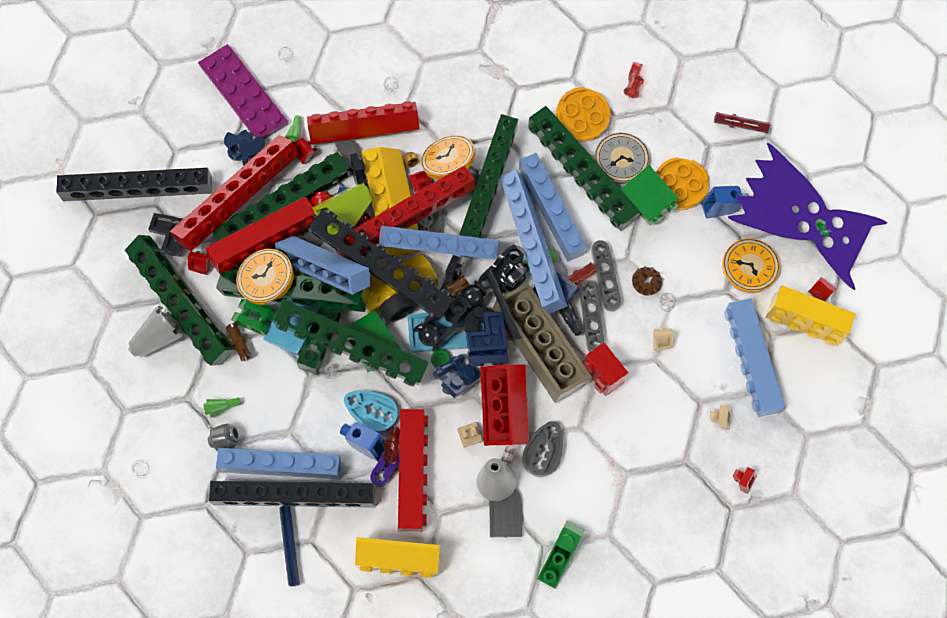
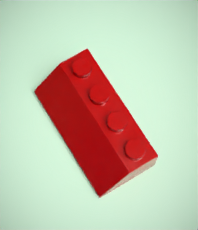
M525 364L481 366L484 446L529 444Z

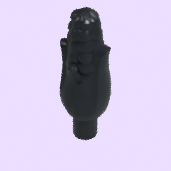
M567 303V307L560 309L559 313L575 336H580L582 330L578 321L579 318L576 315L574 306L571 303Z

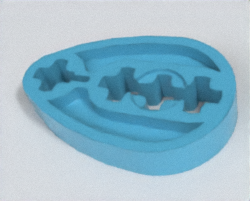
M353 391L347 393L344 397V404L350 415L358 423L378 433L389 431L397 422V406L388 396L372 391ZM356 397L358 403H353L351 406L349 399ZM373 405L375 411L379 412L381 409L383 415L388 416V414H391L393 420L385 422L382 416L376 418L374 412L367 414L366 407L370 408Z

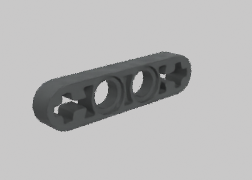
M598 240L592 246V258L603 306L607 311L613 312L619 308L621 297L609 246L605 241ZM598 246L604 249L602 253L603 258H600V252L597 250ZM606 263L609 265V270L602 271L599 265ZM609 280L613 283V287L607 289L603 286V282ZM610 293H612V300L616 301L614 306L611 303H607L610 299Z
M587 280L580 285L579 295L586 347L591 352L595 349L594 345H591L593 343V335H596V342L600 343L599 345L604 343L597 286L594 282ZM586 286H589V289H593L590 292L589 299H587V291H583ZM591 303L596 307V310L588 312L585 306ZM594 321L598 324V329L590 330L587 325L589 322Z

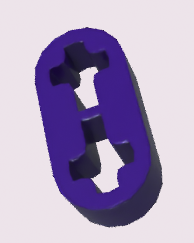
M385 452L371 472L370 479L374 486H385L399 465V457L395 452ZM393 456L395 463H390L389 466L386 468V458H391ZM384 470V481L379 480V482H376L375 475H380Z

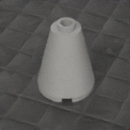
M158 305L129 341L130 347L128 350L133 356L143 357L184 335V332H179L181 327L172 318L171 314L168 311L165 314L161 311L163 309L162 306Z
M492 458L479 471L477 488L484 498L499 502L513 494L516 489V475L502 460Z

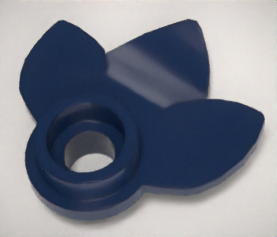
M249 129L241 131L236 136L230 132H227L225 135L224 144L228 148L227 153L230 159L234 161L242 160L243 157L240 153H234L239 151V143L242 139H246L249 142L252 141Z
M258 136L251 142L246 139L240 141L239 152L243 157V166L248 162L249 158H253L265 147L263 136Z

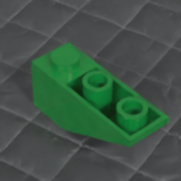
M568 520L566 521L537 578L539 581L554 589L556 588L585 529Z

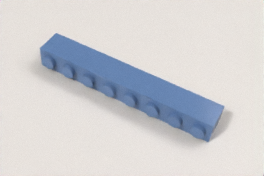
M515 169L500 176L542 308L551 314L567 307V303L525 178Z

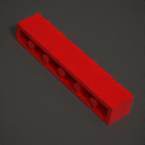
M405 101L401 104H385L379 107L369 106L364 109H349L343 112L332 111L328 114H312L307 116L311 145L420 129L416 101Z
M304 197L206 247L209 261L217 272L221 274L243 263L251 254L275 246V243L291 236H297L300 232L309 228L317 216L312 209L313 206Z
M400 409L398 532H423V526H427V514H423V506H427V494H423V486H427V474H424V466H428V454H424V446L428 447V435H424V427H428V415H425L424 409Z

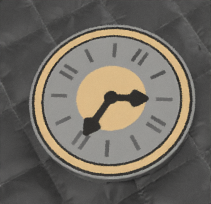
M620 132L610 134L599 142L595 150L594 160L615 183L627 184L649 165L650 157L646 145L638 137Z

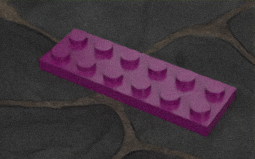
M228 44L198 62L199 67L246 128L249 129L254 138L263 136L265 140L289 124L285 116Z

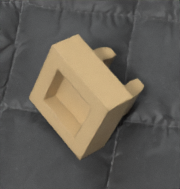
M665 327L661 331L653 330L654 351L673 348L674 333L672 329Z
M720 405V412L710 411L711 422H718L721 429L729 430L731 418L729 406Z
M476 422L457 428L463 448L482 442Z

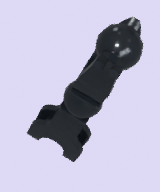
M518 245L510 246L488 268L493 270L498 283L504 276H509L514 272L512 269L519 262L523 263V249ZM513 251H516V252L519 253V256L516 255V254H510V253L513 252ZM485 272L479 277L478 281L475 280L474 284L462 290L461 295L451 302L442 315L447 322L452 324L444 334L440 326L432 323L436 319L430 314L414 328V332H418V337L422 344L432 347V351H437L443 343L447 342L458 332V325L466 317L467 312L472 311V308L481 306L487 295L493 293L491 286L484 287L482 285V282L489 281ZM462 306L464 310L458 313L454 311V307Z

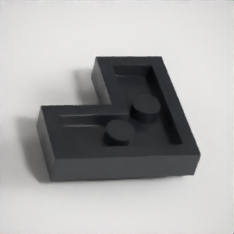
M357 153L350 154L351 172L355 184L364 183L369 189L368 183L365 184L364 181L366 175L363 159H359Z
M153 213L148 230L151 233L165 235L161 251L164 254L181 257L184 247L178 244L170 230L183 219Z
M452 255L445 271V280L441 288L445 289L447 284L450 285L461 277L462 265L460 264L459 256Z

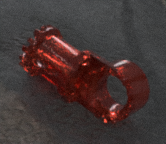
M633 61L628 75V86L624 88L623 92L629 98L630 96L631 98H638V91L644 83V79L639 76L643 64Z

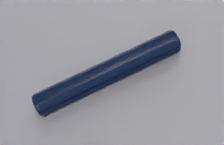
M281 506L279 511L287 580L289 587H296L300 584L291 508L290 506Z

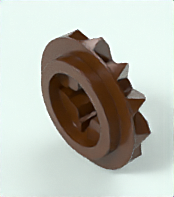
M644 266L640 269L638 268L633 274L632 285L642 295H653L660 290L663 278H661L660 272L656 271L653 267ZM643 276L646 278L652 277L651 284L648 282L643 283L645 279Z

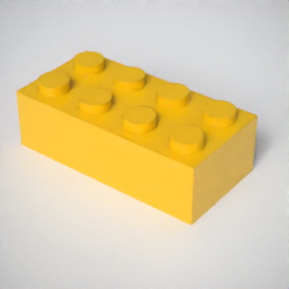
M781 285L771 300L765 318L770 319L775 324L786 325L790 330L806 333L810 338L824 340L828 345L838 346L850 334L856 314Z

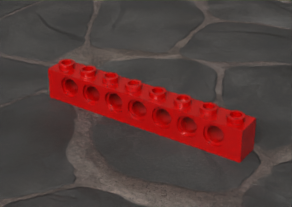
M278 135L170 230L178 244L189 251L194 250L300 155L293 142Z
M463 165L353 230L358 234L362 232L370 238L369 242L372 244H379L381 225L407 229L474 190L475 179L466 166ZM347 236L344 238V243L347 246H352L355 240ZM362 248L360 254L363 255L370 250ZM336 251L339 256L348 259L347 257Z

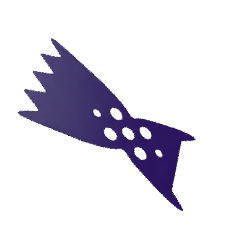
M767 143L773 160H755L763 178H746L754 195L736 196L745 213L728 216V218L739 224L779 237L795 240H813L818 251L835 273L851 289L856 290L850 276V271L872 226L884 225L887 222L881 218L854 211L829 210L808 179L773 145ZM809 203H817L819 211L817 213L810 212L808 209ZM793 206H797L799 208V211L797 213L793 212ZM834 217L842 219L843 226L841 228L833 226L832 220ZM818 219L825 221L826 228L824 230L816 228L815 223ZM802 221L809 225V231L806 233L801 232L798 228L799 223ZM826 230L829 233L828 237L833 240V246L830 248L823 245L822 240L824 236L820 234ZM844 237H847L849 239L848 244H845L843 242Z

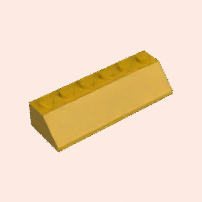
M379 146L361 151L375 216L411 196L400 149ZM416 223L407 229L418 230V225ZM383 246L386 249L385 253L391 257L392 255L401 257L421 252L419 250Z

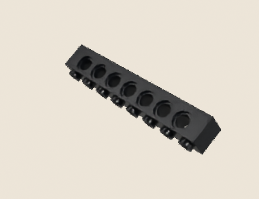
M208 167L57 175L56 193L63 202L212 194V175Z
M323 209L320 211L308 229L310 233L351 261L369 268L371 275L435 319L439 320L453 301L448 291L443 288L439 290L434 286L435 283L427 277L423 279L417 275L419 272L411 266L407 268L401 264L403 261L395 255L391 257L385 253L386 249L380 244L374 245L369 242L370 238L362 232L356 233L352 230L354 227L346 221L342 223L336 219L337 215L332 211H325ZM330 225H335L338 228V233L332 235L327 231V228ZM347 236L352 237L355 240L354 245L347 246L344 243V238ZM368 248L371 251V255L363 257L360 254V250ZM377 260H386L387 267L384 269L379 268L376 263ZM393 271H402L403 279H395ZM411 281L418 282V291L410 289L409 283ZM427 292L434 293L436 297L434 302L426 300Z
M210 481L209 502L211 504L229 506L374 508L375 498L373 483Z

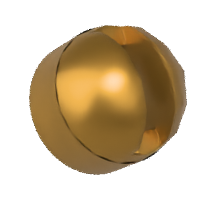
M407 152L403 157L404 163L408 168H412L419 163V158L414 152Z

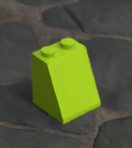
M362 183L347 188L312 209L316 216H318L322 209L325 211L330 210L337 215L336 219L342 223L346 221L354 227L371 203V193L368 187ZM330 225L327 231L334 235L338 233V228L335 225Z

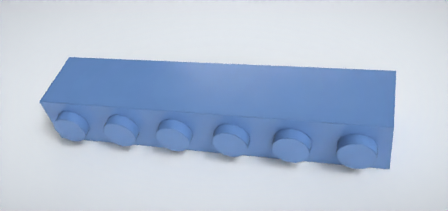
M537 153L520 159L519 171L525 178L526 184L566 261L569 262L584 255L586 245Z
M382 225L379 236V244L381 246L494 260L497 258L499 240Z
M295 236L275 243L276 250L287 256L292 264V268L353 295L370 286L369 268Z
M752 298L731 302L726 307L724 314L731 326V338L735 339L736 355L740 357L742 362L741 372L747 379L746 388L748 393H751L753 399V411L757 412L758 417L780 413L785 408Z
M218 448L216 468L220 473L339 480L341 458L339 455Z

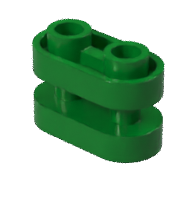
M241 299L238 307L242 309V312H234L231 320L239 326L265 336L269 329L265 323L266 321L273 322L276 315L273 312L274 309L268 305L260 306L246 299ZM249 314L254 315V316L258 317L259 319H258V321H257V320H255V319H252V318L248 317V315H249Z

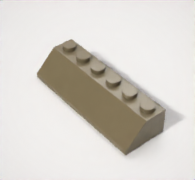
M529 283L503 295L521 336L519 340L514 342L554 403L569 396L592 378L550 314L542 308L539 298ZM497 299L492 308L495 312L501 311ZM504 318L505 329L507 330V332L509 333V335H510L511 338L513 339V337H512V335H511V332H510V330H509V328H508V325H507V323H506V321H505V318Z

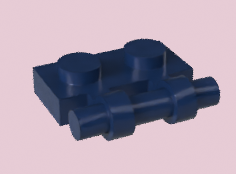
M467 351L468 363L473 366H483L484 363H492V365L508 363L507 351L468 354Z
M462 354L453 356L449 359L448 363L441 364L433 372L435 379L440 377L444 379L441 386L454 399L481 380V373L468 363L465 366L461 364L465 360ZM454 369L456 372L451 374L449 371Z

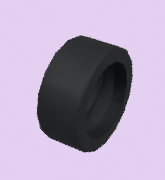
M397 293L386 299L380 305L379 310L385 321L391 323L405 318L407 314L415 311L418 306Z

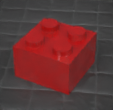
M605 342L585 355L583 364L592 376L591 379L595 383L594 387L599 393H603L606 397L624 384L629 372Z

